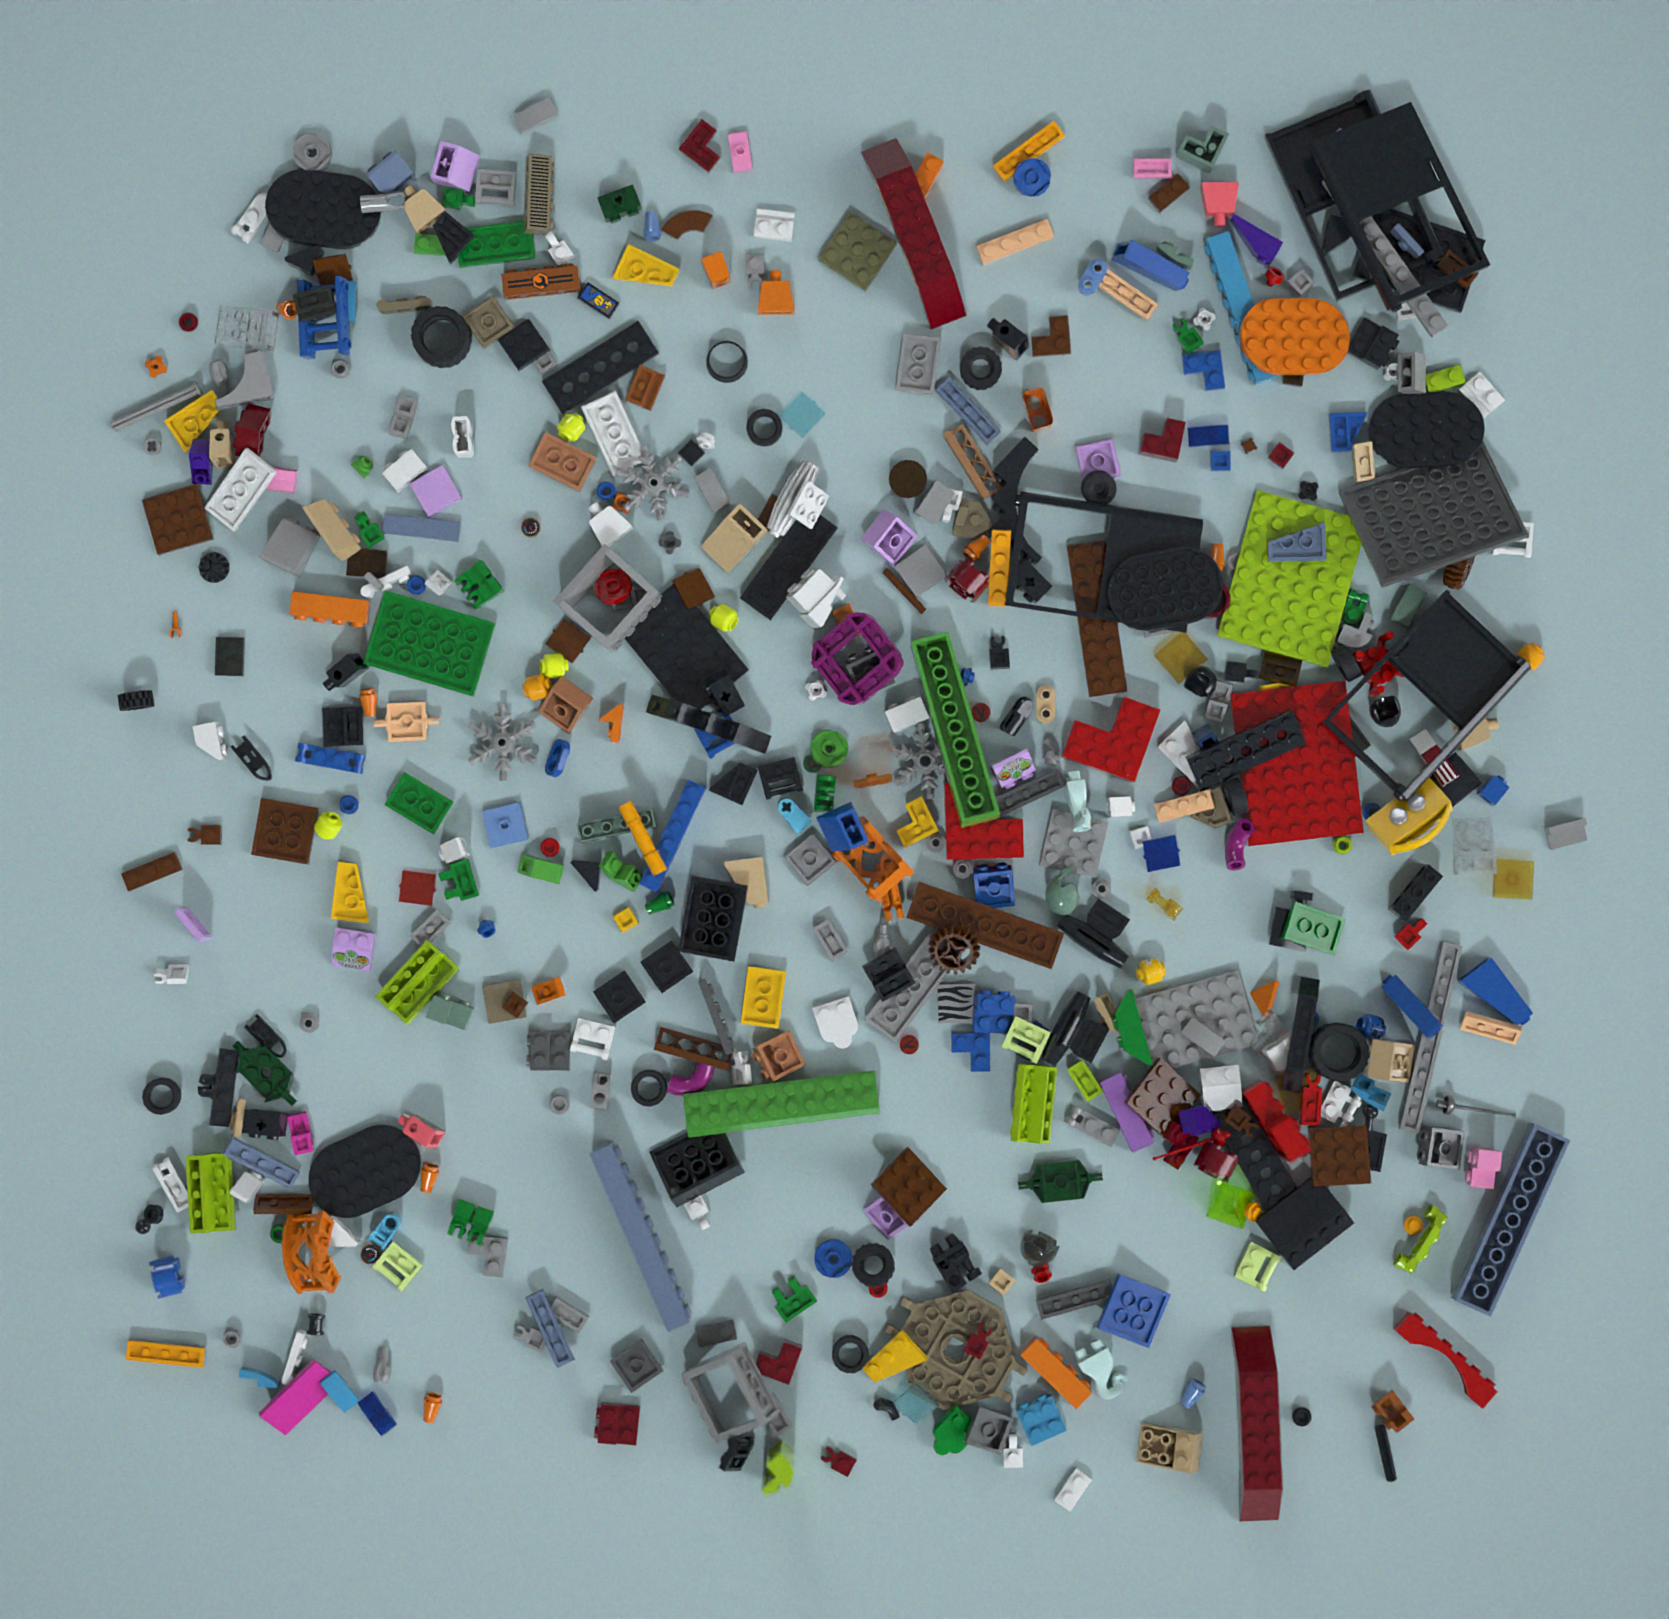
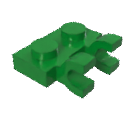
M468 859L449 864L451 870L438 874L441 882L454 878L457 887L456 889L444 892L446 900L459 896L460 901L479 896Z
M795 1276L788 1279V1283L794 1290V1293L787 1298L784 1297L779 1287L772 1290L773 1296L778 1301L775 1309L785 1323L817 1302L816 1297L807 1284L801 1287Z

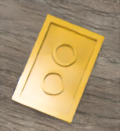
M748 966L740 1024L779 1029L786 971Z

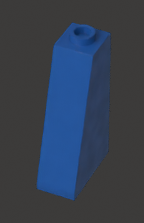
M1133 240L1119 243L1111 259L1113 262L1174 291L1184 289L1189 281L1188 276L1190 272Z
M1486 958L1457 980L1462 986L1515 1025L1521 1024L1522 1026L1531 1019L1530 1016L1533 1012L1492 958Z
M1396 974L1394 976L1389 975L1382 982L1384 985L1381 988L1428 1039H1431L1444 1027Z

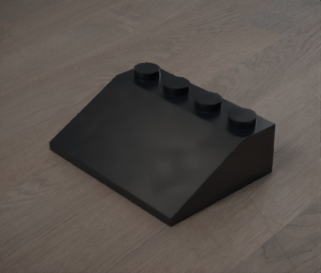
M691 876L678 952L735 962L748 886Z
M685 1133L649 1152L670 1200L676 1208L745 1173L726 1133L688 1137V1134Z
M1312 1176L1255 1220L1266 1237L1293 1270H1296L1354 1224V1221L1326 1186L1312 1187Z

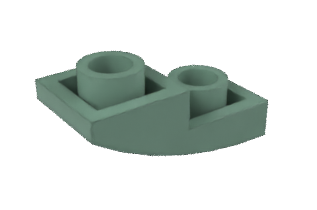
M1166 241L1158 243L1156 251L1162 257L1181 268L1191 270L1194 259L1183 253L1176 255L1177 247L1173 246V243Z
M1410 584L1390 620L1408 628L1427 592Z

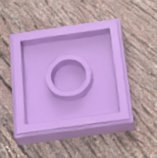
M1113 438L1075 447L1082 480L1088 473L1096 470L1105 471L1112 478L1121 476Z
M443 465L410 483L428 517L462 499Z
M178 908L174 912L198 942H206L211 938L209 932L189 908Z

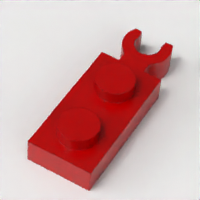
M1306 1073L1305 1080L1308 1086H1302L1299 1124L1320 1126L1322 1087H1317V1084H1319L1321 1076L1319 1073H1316L1315 1080L1311 1081L1310 1074Z

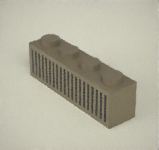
M529 153L526 157L523 230L525 234L546 235L553 227L550 211L553 210L551 192L554 190V181H551V174L554 173L555 164L552 162V156Z

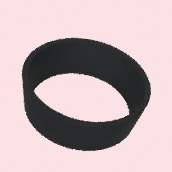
M721 341L710 349L706 358V366L714 379L723 383H731L737 381L745 374L748 358L744 349L737 343ZM724 343L738 346L744 357L741 370L730 377L716 374L711 368L709 361L712 350Z

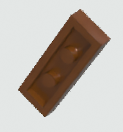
M173 852L121 873L128 892L182 871L183 868L177 853Z
M256 1194L253 1211L254 1214H312L314 1199L311 1194Z

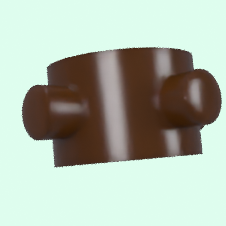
M1253 438L1241 442L1245 454L1257 450Z

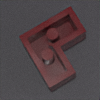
M248 404L246 409L242 410L240 420L236 421L234 426V432H236L233 447L236 448L235 456L240 457L245 448H249L260 457L263 452L264 435L270 425L271 409Z
M1167 418L1164 423L1162 436L1144 433L1138 455L1176 462L1179 458L1186 422Z
M784 1339L778 1357L760 1350L755 1363L761 1375L789 1385L802 1351V1345Z

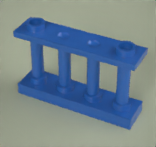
M335 276V284H330L332 292H336L337 322L314 324V320L300 323L298 317L300 357L315 359L316 351L338 349V353L350 355L352 345L349 339V284L347 279ZM297 280V293L327 285L313 286L311 282L306 280ZM337 330L338 341L314 342L315 332Z

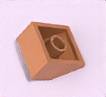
M562 676L551 688L538 712L570 734L588 709L593 697Z

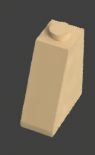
M763 857L724 862L735 883L748 886L746 897L748 904L754 905V908L765 907V903H769Z

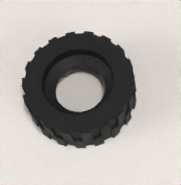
M982 346L974 347L970 351L968 350L960 363V376L971 389L986 390L993 387L998 382L1002 373V362L999 355L994 350ZM983 359L989 363L990 372L986 377L979 378L972 373L971 367L974 361Z
M867 1243V1245H862L860 1249L855 1251L851 1266L855 1277L861 1284L876 1288V1286L880 1287L884 1283L889 1282L888 1280L892 1278L895 1271V1261L891 1252L884 1245ZM870 1256H877L883 1262L882 1270L877 1274H869L864 1269V1262Z

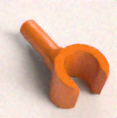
M173 612V629L169 631L170 638H173L174 630L178 632V638L182 636V630L178 628L177 612Z

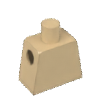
M412 185L403 190V194L408 200L402 205L405 206L404 209L417 234H421L432 226L446 211L424 188L416 192Z
M224 420L217 421V429L210 430L209 458L216 469L232 468L235 464L234 435L228 429V422Z
M1485 717L1458 746V750H1465L1490 739V731L1499 729L1497 718L1486 719ZM1452 723L1454 734H1456L1458 727Z

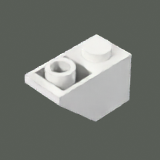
M211 722L192 726L196 745L216 759L225 761L228 751L226 744L222 742V737H224L222 725L219 726L218 722Z

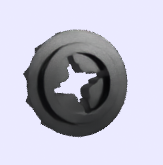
M213 552L207 553L201 558L198 568L203 579L211 583H218L227 577L230 566L224 555ZM211 562H213L214 564H220L216 568L217 574L213 570L209 571V568L211 567Z

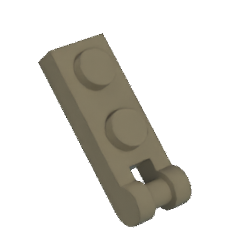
M417 296L415 300L398 298L396 302L389 303L385 300H379L376 304L380 313L385 315L433 308L431 299L426 296Z

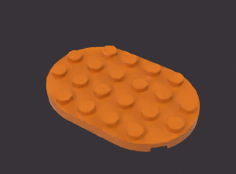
M1271 298L1254 305L1243 317L1239 330V340L1247 360L1250 359L1257 366V369L1271 375H1320L1334 369L1343 361L1349 349L1350 333L1343 315L1337 308L1326 301L1315 298Z

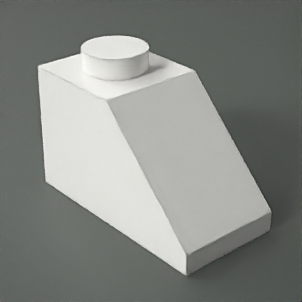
M1131 796L1106 799L1108 818L1132 816V812H1135V802L1131 800Z
M457 837L441 844V850L438 851L441 860L446 861L447 864L470 856L463 837Z
M247 1170L231 1189L230 1194L247 1203L254 1199L265 1179L261 1178L262 1174L254 1170Z
M332 1215L330 1217L335 1223L331 1233L330 1246L328 1247L357 1246L361 1242L336 1216Z

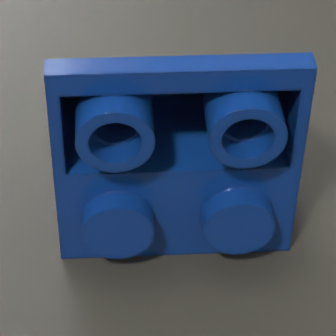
M852 802L816 817L832 852L852 850L869 842Z

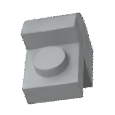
M1367 612L1363 613L1357 629L1343 624L1335 644L1340 646L1344 644L1348 649L1360 648L1367 644L1373 637V635L1366 633V631H1370L1374 621L1371 620L1373 615Z

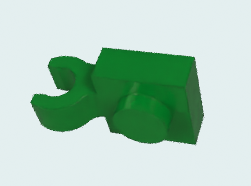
M444 187L441 205L445 208L461 210L462 205L475 207V197L464 196V190Z

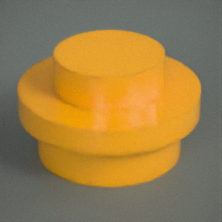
M1253 1202L1245 1206L1244 1216L1249 1221L1254 1222L1261 1216L1260 1204Z
M1409 1216L1404 1221V1229L1410 1235H1417L1423 1230V1222L1417 1216Z

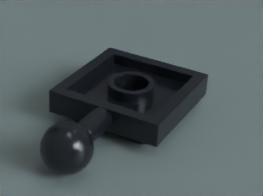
M1367 1104L1363 1109V1114L1366 1117L1365 1125H1367L1370 1170L1381 1172L1387 1134L1371 1131L1373 1119L1378 1115V1109Z

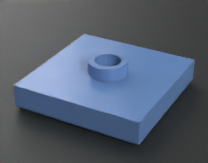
M520 802L482 811L491 849L528 840Z

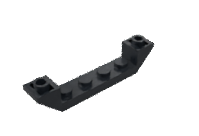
M1302 976L1300 978L1295 1017L1281 1090L1301 1092L1320 985V980Z

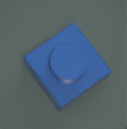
M1230 451L1210 452L1211 471L1231 470Z

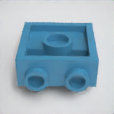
M1051 1394L1039 1395L1036 1397V1401L1031 1403L1026 1401L1018 1405L1019 1408L1016 1409L1031 1446L1067 1431Z

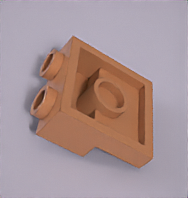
M789 1030L752 1048L754 1051L752 1052V1058L756 1063L759 1062L762 1068L760 1074L769 1083L806 1065Z

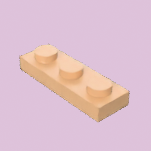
M1209 789L1154 804L1158 821L1161 823L1213 809L1215 804Z
M1466 1011L1460 1023V1030L1516 1045L1522 1032V1026Z

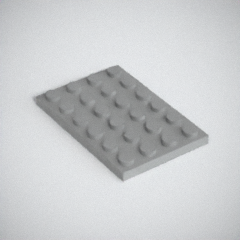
M1239 970L1135 998L1152 1064L1157 1058H1162L1170 1067L1175 1068L1213 1057L1181 1033L1192 1017L1226 1041L1216 1056L1259 1044ZM1144 1063L1147 1072L1152 1065Z

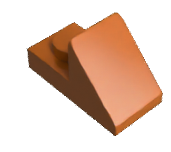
M624 704L617 705L598 720L600 722L613 723V727L609 726L608 738H611L613 743H620Z
M560 977L531 987L537 1005L566 995Z

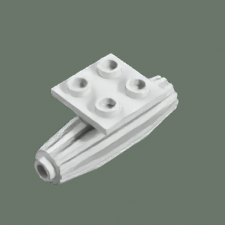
M802 460L790 475L773 506L767 524L769 534L777 538L779 535L784 536L795 520H798L809 529L813 528L829 498L828 494L814 485L819 471L817 466Z

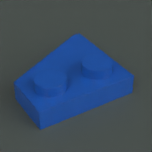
M1367 412L1329 414L1331 453L1350 452L1352 450V445L1355 443Z

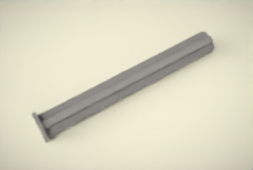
M194 381V384L111 421V426L114 431L121 430L198 394L201 396V389L197 382Z

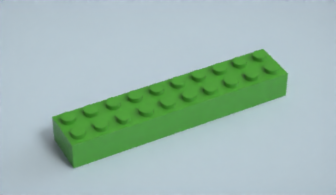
M945 632L911 641L910 648L961 828L997 819L1000 815L949 633Z
M875 1070L683 1094L688 1137L880 1114Z

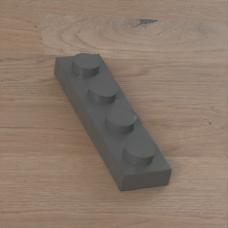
M1058 770L1051 771L996 797L1000 812L999 817L1065 787Z
M706 980L699 982V986L727 1056L733 1053L732 1049L735 1048L732 1037L727 1038L725 1031L728 1030L725 1019L721 1020L718 1014L722 1012L718 1001L714 1002L712 995L715 994L712 984H707Z
M1110 1279L1036 1300L1041 1320L1106 1302L1112 1289Z

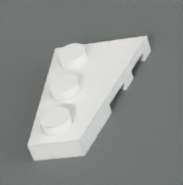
M1184 720L1157 748L1198 788L1185 757L1199 751V748Z

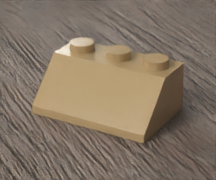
M324 499L302 507L332 552L342 562L361 549L358 544L361 541L354 532L352 534L347 528L350 525L344 517L340 519L337 514L339 509L333 502L329 503Z

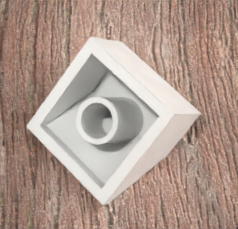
M1238 1065L1199 1070L1198 1078L1203 1106H1206L1210 1112L1230 1110L1235 1104L1242 1108L1241 1079Z

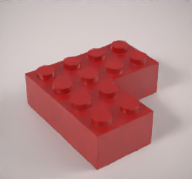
M1123 697L1110 732L1075 720L1073 721L1061 757L1134 783L1160 709Z
M944 783L946 860L1024 857L1023 819L990 820L961 828L949 783Z
M1258 1079L1242 1089V1097L1245 1098L1279 1157L1292 1163L1311 1151L1308 1147L1311 1143L1305 1134H1300L1298 1130L1300 1125L1296 1119L1283 1113L1284 1106L1279 1099L1273 1097L1272 1093L1274 1090L1271 1085L1266 1081Z

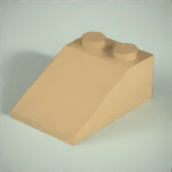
M1373 1039V1043H1371L1369 1048L1371 1057L1370 1062L1367 1064L1368 1078L1409 1083L1415 1045Z

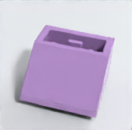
M440 141L430 176L432 182L470 193L480 155L461 146Z

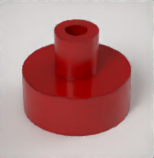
M1269 266L1265 272V276L1268 279L1266 284L1270 287L1274 283L1281 284L1285 278V274L1273 266Z

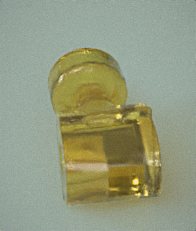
M1155 887L1146 900L1150 903L1155 901L1164 909L1165 915L1174 921L1183 908L1172 899L1166 900L1161 897V892Z

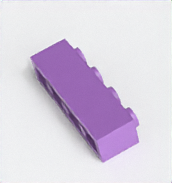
M1118 1072L1099 1081L1131 1151L1136 1152L1153 1144L1152 1138L1155 1136L1151 1127L1147 1128L1144 1120L1124 1103L1130 1095L1127 1087L1130 1083L1127 1076Z

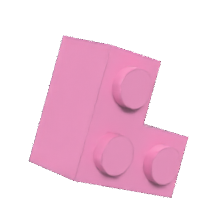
M1471 1147V1151L1467 1153L1469 1169L1465 1171L1467 1185L1494 1189L1496 1171L1500 1172L1502 1152L1494 1149Z

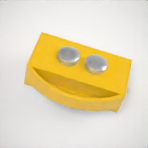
M1428 778L1407 802L1404 800L1401 802L1394 798L1366 819L1365 822L1372 835L1393 856L1396 853L1416 849L1433 839L1446 824L1453 808L1449 798ZM1439 821V823L1428 834L1414 841V839L1425 834L1434 824H1436Z

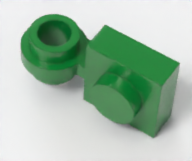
M365 511L356 513L357 516L354 517L360 527H365L359 531V534L368 548L386 539L376 522L368 525L367 522L370 519Z

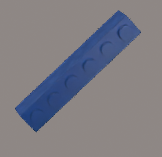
M691 780L687 781L656 847V851L659 850L667 870L653 876L647 866L640 885L655 892L659 891L707 788Z

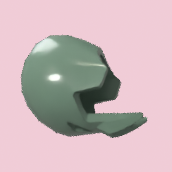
M1075 867L1061 870L1059 875L1049 881L1046 887L1045 899L1047 905L1056 914H1071L1079 902L1078 886L1073 883H1069L1066 886L1062 884V880Z

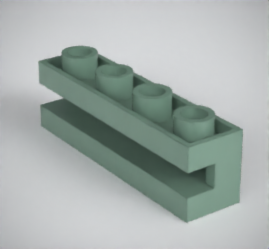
M653 808L637 811L642 818L641 822L646 830L657 828ZM622 815L577 823L581 843L631 833L629 826L626 827L627 824Z

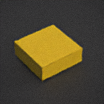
M630 907L612 916L622 933L639 923Z

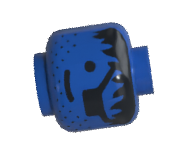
M1364 1014L1356 1023V1029L1362 1032L1366 1039L1379 1040L1386 1033L1385 1022L1379 1016Z

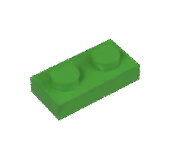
M415 234L414 254L446 256L437 235Z

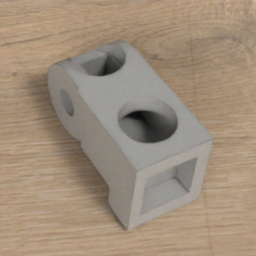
M595 1073L590 1108L608 1110L611 1074Z

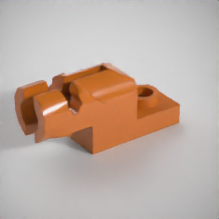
M890 861V862H885V869H886V870L888 869L886 865H890V864H891V861ZM874 864L876 872L882 871L880 864ZM897 883L881 897L885 921L892 920L891 908L896 909L897 919L904 918Z

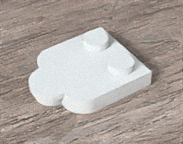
M849 996L813 1007L812 1009L822 1038L827 1042H834L838 1048H847L852 1042V1035L858 1030V1023Z

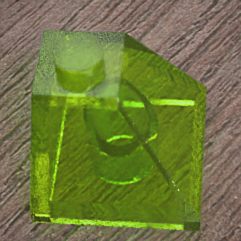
M1218 1180L1206 1217L1243 1229L1247 1219L1244 1216V1208L1248 1203H1252L1255 1193Z

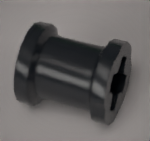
M308 1314L309 1330L306 1331V1334L324 1335L322 1326L325 1315Z

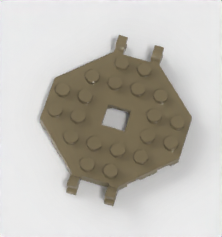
M968 1289L919 1303H914L903 1296L900 1305L911 1310L900 1330L890 1323L887 1324L884 1330L894 1337L903 1330L929 1358L927 1361L905 1370L910 1391L942 1410L951 1409L954 1404L957 1406L966 1405L996 1396L1009 1403L1013 1396L1011 1393L1001 1389L1012 1369L1025 1376L1028 1369L1015 1360L1002 1309ZM980 1323H983L981 1331L984 1333L990 1327L992 1328L991 1335L984 1339L989 1344L980 1360L965 1352L961 1361L958 1362L943 1353L952 1337L966 1344L971 1333L978 1334L977 1327Z

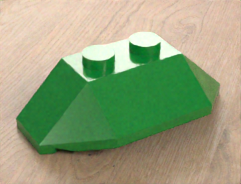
M1128 989L1113 1013L1114 1018H1111L1114 1030L1118 1029L1119 1037H1116L1119 1048H1123V1051L1147 1065H1152L1132 989Z

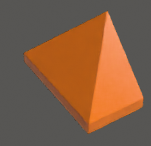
M1273 980L1250 992L1262 1017L1269 1019L1279 981Z

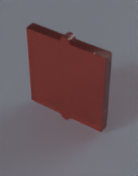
M403 870L401 884H399V902L432 906L434 892H436V874Z

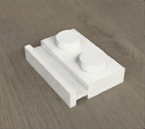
M757 209L754 238L792 242L795 213Z
M1481 372L1477 373L1458 390L1461 395L1470 399L1478 407L1483 419L1505 401Z

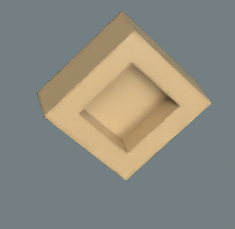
M1000 1268L988 1284L1004 1296L1016 1280Z

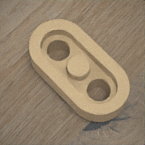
M1048 685L1041 686L1036 692V718L1042 724H1048L1055 718V691ZM1044 691L1049 693V698L1042 696ZM1045 710L1049 712V717L1047 718L1042 715Z

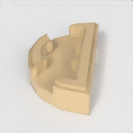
M239 1099L235 1104L237 1105L236 1112H232L230 1129L233 1130L231 1134L233 1137L241 1138L246 1100Z

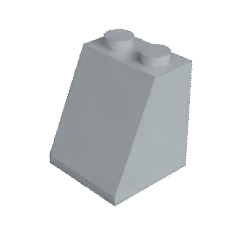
M289 517L288 520L282 518L259 557L300 578L320 536L316 534L317 530L309 526L303 528L299 526L300 522Z

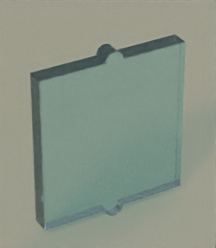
M802 392L780 415V418L789 425L790 429H793L803 438L825 413L816 405L815 401L809 399Z
M917 1383L893 1402L903 1412L902 1414L906 1415L915 1424L939 1406L929 1395L930 1393L925 1392Z

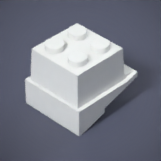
M808 569L801 575L800 578L802 580L798 584L794 583L787 590L789 594L786 598L800 612L799 616L811 628H821L832 610L830 605L835 595L840 600L846 597V594L839 588L844 578L837 576L830 579L821 569Z

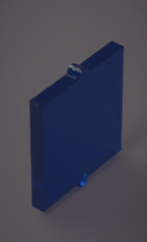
M1176 835L1142 841L1143 858L1146 861L1147 872L1181 866L1178 853L1180 849L1177 847Z

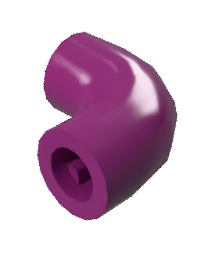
M1239 819L1228 834L1225 845V861L1228 870L1236 871L1245 867V843L1254 832V825L1248 819Z
M696 1062L695 1069L689 1077H680L672 1074L667 1093L683 1096V1094L702 1091L711 1080L715 1067Z

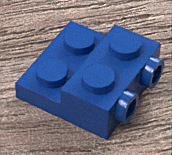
M999 862L994 867L980 864L977 865V868L973 869L976 902L993 908L1015 906L1011 865H1007L1006 862Z
M980 990V994H974L972 1032L1008 1034L1012 1015H1014L1015 996H1011L1010 992L998 991V995H992L991 991Z

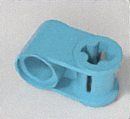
M786 798L779 802V812L797 834L812 822L791 799ZM783 802H790L792 804L790 806V812H788L787 810L784 812L782 811Z
M389 1213L374 1229L368 1240H373L384 1250L401 1226V1216L397 1213ZM388 1218L396 1220L395 1227L389 1226Z

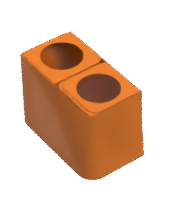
M722 251L701 258L702 267L712 289L731 282Z
M1035 388L1026 391L1022 396V400L1032 432L1051 427L1053 416L1044 389ZM1030 397H1037L1040 400V407L1038 409L1031 410L1028 408L1027 400ZM1036 415L1045 417L1046 424L1044 427L1036 428L1033 425L1032 421Z

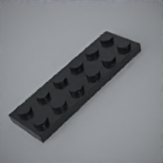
M819 515L812 529L796 520L743 592L740 599L771 621L786 601V596L789 594L787 590L794 583H799L801 575L810 568L838 527L821 515Z

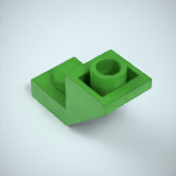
M612 851L606 853L599 865L609 879L632 892H635L643 877L635 865L623 864Z
M522 854L517 873L560 884L564 865Z

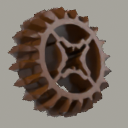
M1476 556L1447 565L1443 575L1444 585L1451 589H1461L1467 581Z
M954 923L951 924V928L945 924L943 930L938 928L937 934H932L933 940L929 941L931 946L928 948V952L931 953L930 960H935L934 966L940 965V971L944 968L947 969V974L950 973V970H953L955 975L958 973V970L961 973H965V968L971 970V964L976 965V958L980 956L978 951H980L981 947L977 945L979 939L974 938V932L969 933V927L963 930L962 924H959L958 928H955ZM947 938V945L939 950V944ZM969 948V955L966 958L962 959L961 953L965 952V950Z

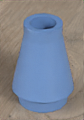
M653 211L646 212L643 236L646 241H658L662 232L657 219V213Z
M1193 1378L1192 1381L1188 1382L1180 1403L1190 1409L1205 1393L1204 1389L1206 1386Z

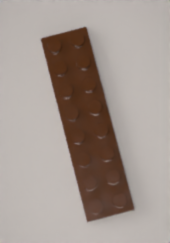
M1105 540L1066 547L1075 608L1078 612L1095 614L1097 611L1106 552ZM1077 617L1089 697L1127 692L1117 623Z
M918 882L906 916L908 919L942 930L945 924L949 928H951L952 923L955 924V928L962 924L963 930L969 927V933H975L974 938L979 939V944L1049 969L1053 967L1064 936L1063 932L922 882Z

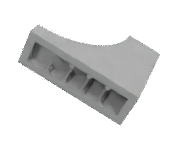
M254 349L244 354L243 377L231 393L222 398L215 399L217 411L274 398L263 351Z

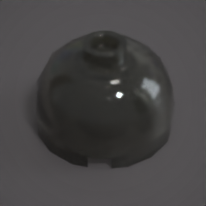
M1033 1230L1025 1231L1021 1239L1020 1251L1027 1263L1034 1267L1050 1264L1060 1246H1056L1057 1241L1043 1232H1038L1037 1235L1032 1234Z

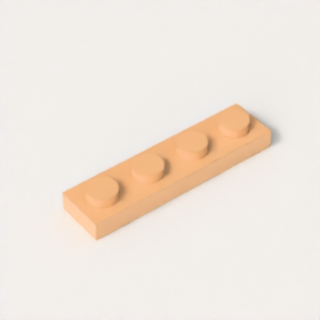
M1048 219L980 244L976 246L982 264L985 265L1053 239L1054 234Z
M1100 266L1094 267L1095 271H1101ZM1107 269L1103 280L1098 288L1146 321L1158 306V303L1109 269Z

